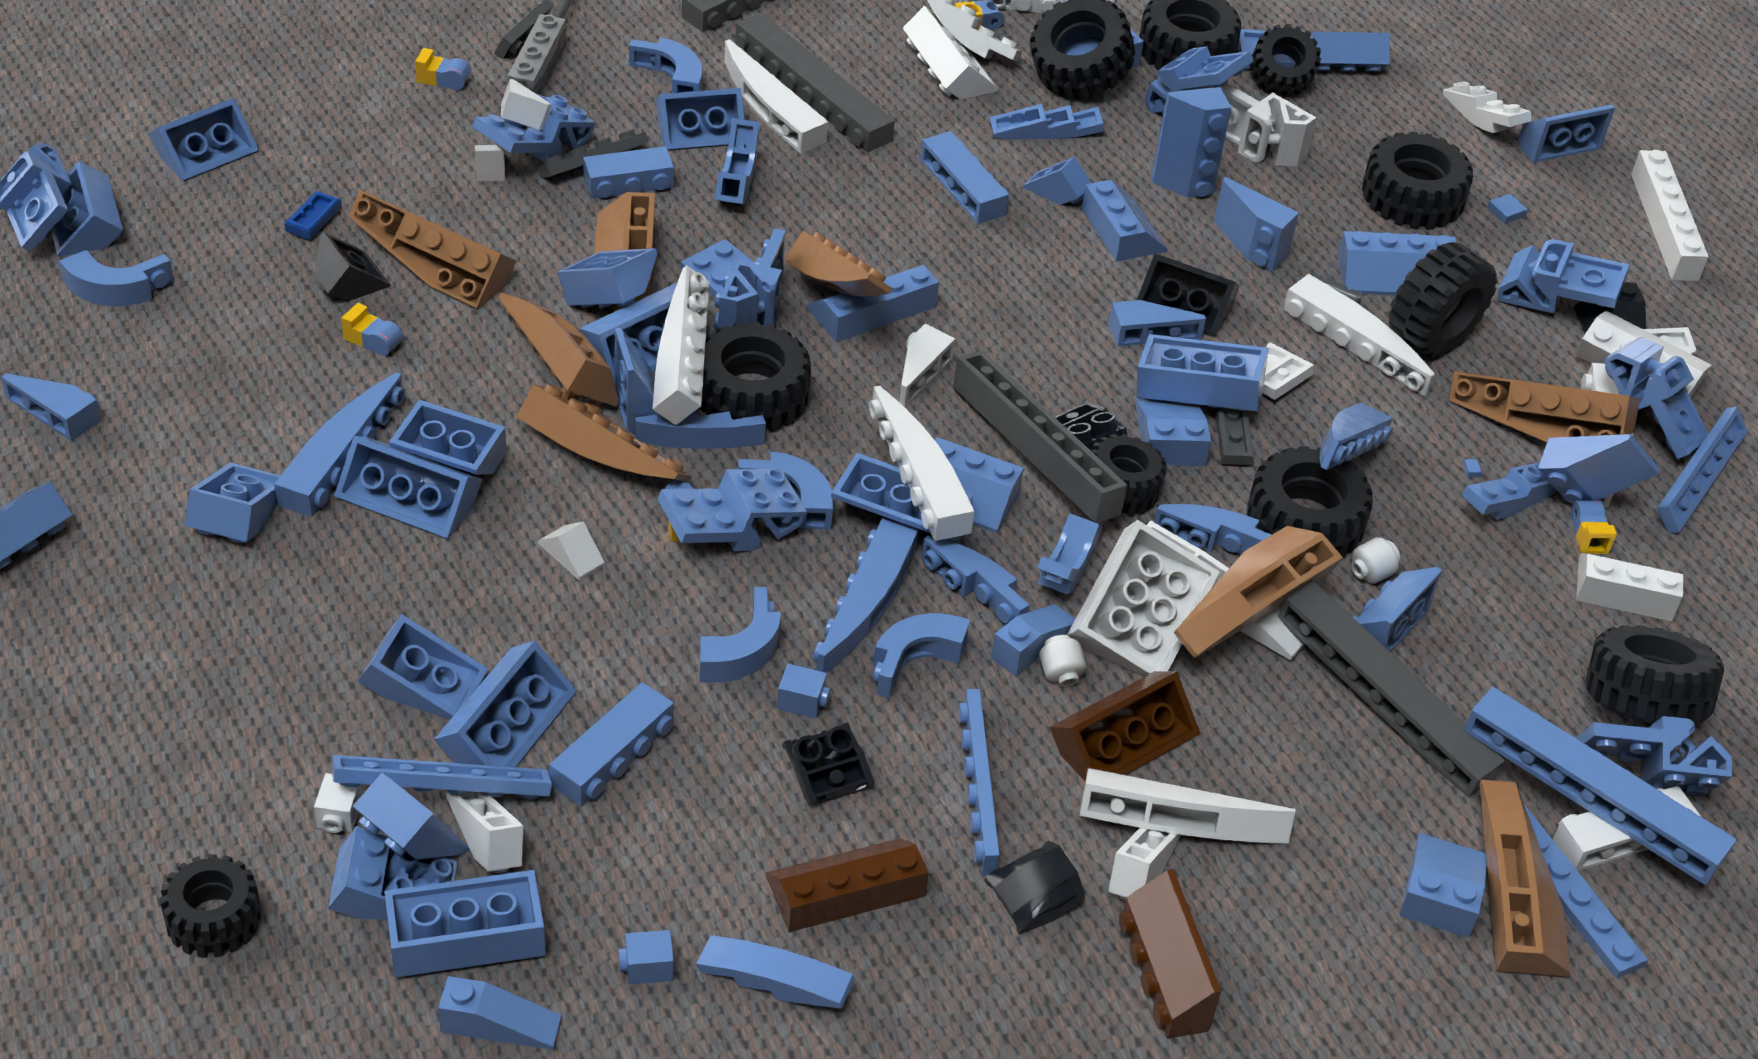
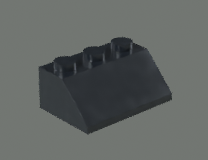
M1154 253L1137 300L1203 314L1206 318L1203 333L1215 337L1231 311L1240 286L1235 281Z

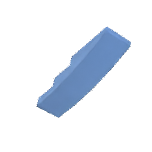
M1039 104L990 117L994 138L1064 139L1105 131L1099 107L1072 113L1071 106L1068 105L1044 112L1043 105Z
M695 410L677 425L660 414L635 417V438L642 443L645 442L650 445L715 449L765 444L766 423L763 415L732 420L730 412L699 416L697 410Z
M713 935L710 936L696 963L699 971L702 973L733 977L738 986L771 991L774 999L779 1001L841 1009L855 981L853 974L809 957L746 940Z

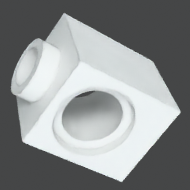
M325 773L314 805L317 828H323L330 833H338L340 831L352 833L359 813L353 805L363 795L362 784L358 787H345L333 782L332 774Z

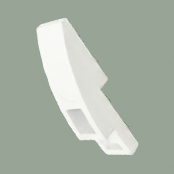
M927 0L943 26L971 51L986 59H990L995 51L1012 60H1019L1023 51L1016 48L1018 43L1006 37H1003L1001 41L993 37L994 31L981 25L979 30L977 29L981 19L974 16L975 10L965 5H961V8L952 5L953 0Z
M1469 82L1454 83V87L1443 90V95L1469 122L1488 132L1496 133L1514 128L1516 125L1531 122L1530 110L1522 109L1517 104H1503V101L1497 100V92L1486 90L1485 86H1470Z

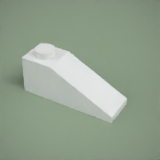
M924 324L917 332H913L909 336L906 343L907 354L899 401L904 407L953 359L955 338L927 324Z
M447 791V800L473 858L487 871L492 873H503L508 868L522 866L524 826L494 798L483 792L469 791L467 794H454Z
M1139 828L1115 854L1108 892L1117 894L1126 901V897L1162 874L1181 835Z

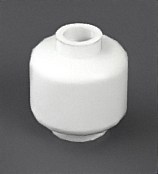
M1375 537L1354 549L1351 569L1357 578L1363 579L1370 584H1376L1397 572L1401 559L1399 550L1393 542Z
M1057 635L1045 641L1043 648L1039 652L1045 678L1053 683L1059 682L1061 687L1076 684L1079 681V677L1086 671L1087 664L1081 644L1068 635Z

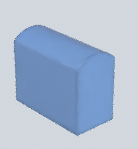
M1464 459L1463 466L1467 477H1481L1482 471L1478 460Z

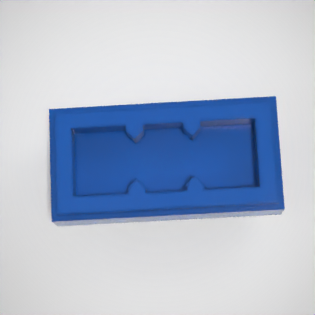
M315 191L284 223L285 231L311 240L342 208L341 199Z

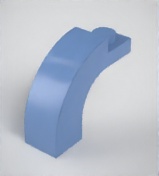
M660 37L658 43L631 39L629 44V66L657 70L672 77V93L702 91V65L697 55L688 47Z
M732 118L726 160L722 172H718L714 200L745 204L747 202L758 156L757 147L760 122Z
M87 250L59 260L63 283L78 297L100 305L127 306L146 302L152 299V290L162 288L174 282L171 262L165 254L127 268L104 266L98 263Z
M771 452L770 460L739 459L738 469H782L807 511L799 528L831 530L833 513L832 490L825 476L816 467L803 459L780 452Z
M1069 513L1053 553L1049 558L1041 556L1037 569L1042 571L1038 584L1065 594H1071L1091 560L1103 527L1098 523Z
M754 587L753 620L746 629L730 636L700 637V682L714 683L737 680L756 672L771 659L779 642L781 612H774V601L767 599V587Z
M929 613L906 618L887 629L875 646L873 681L878 682L877 695L890 698L900 670L914 659L934 657L959 664L968 639L970 619L950 614Z

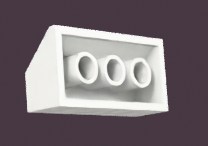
M926 6L903 27L909 36L906 39L907 42L916 51L919 50L917 56L924 64L930 66L928 69L929 73L936 80L941 81L939 87L948 96L954 94L957 98L964 99L999 90L970 49L950 34L935 13Z
M1608 311L1596 317L1582 338L1577 354L1578 357L1591 364L1592 362L1605 364L1603 359L1625 344L1643 337L1664 346L1659 360L1660 363H1665L1674 356H1679L1685 360L1694 378L1693 381L1685 386L1690 398L1711 368V364Z

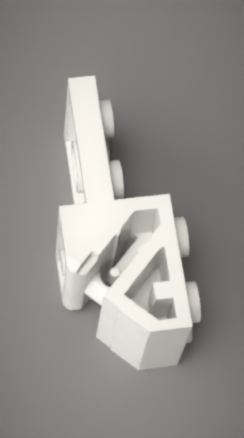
M1228 83L1221 86L1232 107L1226 138L1239 145V154L1255 163H1261L1265 157L1267 144H1270V151H1272L1275 165L1298 166L1307 159L1317 117L1274 93L1258 101Z

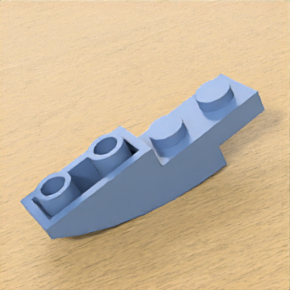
M1538 462L1511 468L1505 478L1468 485L1462 496L1481 514H1490L1493 518L1499 520L1526 509L1549 497L1557 490L1538 470L1540 464Z
M1159 505L1154 522L1197 548L1212 552L1215 545H1218L1229 552L1242 554L1245 550L1271 536V534L1257 529L1258 519L1233 511L1202 505Z
M930 535L924 538L923 563L929 570H935L950 589H955L963 597L974 592L976 598L981 603L989 605L1003 623H1009L1016 616L1029 612L1030 605L1015 592L1017 579L1003 567L961 544L946 539L934 541L933 536Z

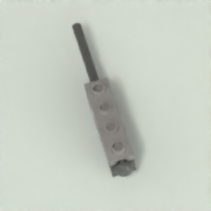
M560 0L553 15L540 14L507 75V83H509L510 79H514L535 94H541L566 45V19L563 18L572 0Z

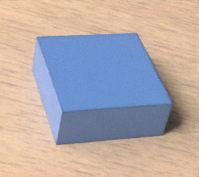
M1511 194L1489 201L1487 209L1504 224L1525 217L1528 210Z

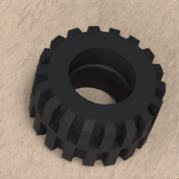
M1279 24L1275 25L1273 30L1267 29L1264 35L1260 36L1252 54L1254 61L1250 63L1252 79L1257 78L1256 85L1259 88L1263 86L1265 88L1264 92L1268 94L1270 91L1275 92L1279 97L1281 93H1284L1285 97H1291L1292 93L1299 95L1302 90H1306L1312 82L1321 62L1319 57L1321 50L1316 47L1318 43L1316 39L1310 38L1311 33L1308 31L1302 32V27L1297 25L1295 28H1291V24H1285L1283 28ZM1273 55H1287L1295 61L1297 67L1287 68L1281 66L1275 61Z
M1114 434L1109 435V438L1103 437L1099 439L1098 443L1095 442L1091 452L1127 484L1122 513L1127 515H1134L1135 512L1138 514L1145 513L1146 509L1150 510L1154 503L1157 502L1167 473L1166 460L1161 457L1162 453L1158 449L1152 448L1153 445L1149 442H1143L1138 437L1132 438L1129 435L1122 434L1117 436Z
M208 854L206 859H200V856L192 858V863L188 865L183 862L177 866V873L171 872L168 875V884H163L161 889V908L168 936L171 937L172 943L176 947L182 945L183 952L190 955L193 950H196L197 956L206 958L207 952H213L214 957L223 956L222 950L229 949L230 953L238 950V942H242L244 945L251 940L250 932H257L259 928L258 921L261 920L257 884L250 869L246 870L245 864L240 860L233 863L232 857L224 855L222 859H219L216 854ZM220 899L227 901L221 907L213 910L203 911L195 909L201 903L209 900Z

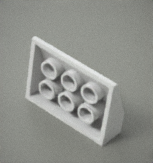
M1137 520L1123 530L1067 635L1080 642L1081 647L1089 652L1143 676H1147L1154 671H1168L1182 645V642L1174 634L1175 630L1208 594L1220 571Z

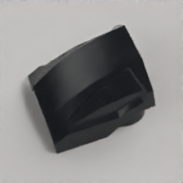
M1085 401L1082 405L1055 416L1090 451L1095 442L1098 443L1099 439L1103 437L1109 438V435L1114 434L1117 436L1127 435V428L1116 420L1114 413L1108 412L1106 408L1089 401Z
M848 722L841 726H836L829 731L823 730L816 735H806L799 740L797 738L793 739L792 742L790 739L782 744V748L786 750L793 765L803 796L808 805L850 794L870 787L875 783L864 752L855 739Z
M1047 841L1043 847L992 871L984 878L987 886L990 885L994 889L999 900L1013 919L1019 935L1055 921L1070 909L1082 904L1085 898V892L1077 870L1060 845Z

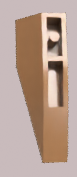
M363 190L359 191L348 215L427 285L478 309L506 286L517 262L510 257Z
M626 192L597 213L595 254L600 251L653 248L655 193ZM652 272L645 293L635 297V302L651 295ZM617 304L610 306L612 313L624 308L618 307Z
M803 230L784 259L827 289L840 294L877 296L890 294L893 289L884 283L887 278L886 276L816 231L811 236Z
M500 293L498 298L506 307L505 311L517 322L516 326L528 337L527 341L540 353L539 357L549 365L552 375L561 381L565 392L574 397H579V395L588 397L598 405L606 403L617 406L619 399L611 369L578 328L558 313L541 305Z
M1454 371L1449 401L1548 442L1549 438L1632 435L1635 429L1640 398Z
M547 383L546 387L533 384L516 416L563 447L596 462L656 478L689 482L692 476L682 470L684 465L672 458H664L658 454L660 451L645 442L642 443L635 438L634 434L614 424L610 419L601 415L602 409L589 402L584 404L577 400L578 397H574L565 392L563 388L559 389L552 384Z
M1286 526L1245 550L1175 630L1174 634L1191 655L1196 658L1281 606L1285 597L1313 580L1315 583H1318L1325 579L1343 557L1322 533Z
M1481 780L1480 794L1496 971L1569 977L1571 973L1564 908L1516 782Z

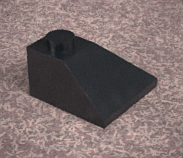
M325 232L320 235L315 277L323 286L321 290L326 296L333 300L339 298L348 302L391 286L366 251Z
M1636 282L1624 283L1615 308L1599 306L1584 301L1578 302L1573 307L1585 334L1596 317L1605 311L1641 329H1646V303Z

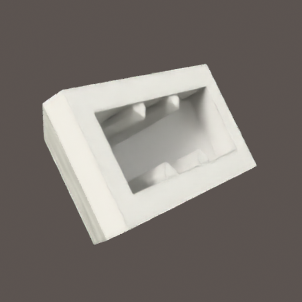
M510 79L501 103V117L537 130H543L552 104L514 79Z
M475 145L476 180L505 181L504 148L499 145Z
M584 521L564 525L538 540V544L578 580L605 565Z

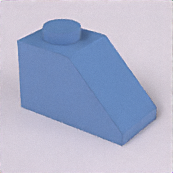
M1072 157L1036 172L1023 185V188L1059 205L1067 202L1075 204L1084 198L1086 184H1091L1077 159Z

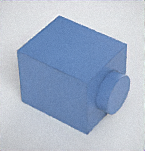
M787 663L778 688L777 709L817 718L820 707L826 708L830 697L831 688L826 687L827 673Z
M670 930L625 933V948L618 949L620 972L627 971L628 985L673 981L674 961Z

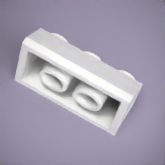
M1580 553L1576 601L1668 621L1673 620L1683 598V574Z

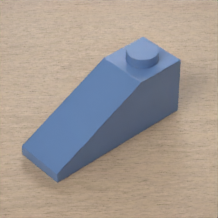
M1135 300L1112 302L1108 324L1117 346L1146 344L1149 334L1196 340L1202 339L1206 318L1203 314Z
M7 373L1 376L8 400L70 441L100 422L97 399L91 393H85L75 385Z
M1055 604L1016 616L995 633L991 659L1017 677L1039 658V652L1046 640L1057 635L1068 634L1075 618Z
M451 976L447 977L438 1007L440 1032L551 1050H554L562 1015L487 982Z

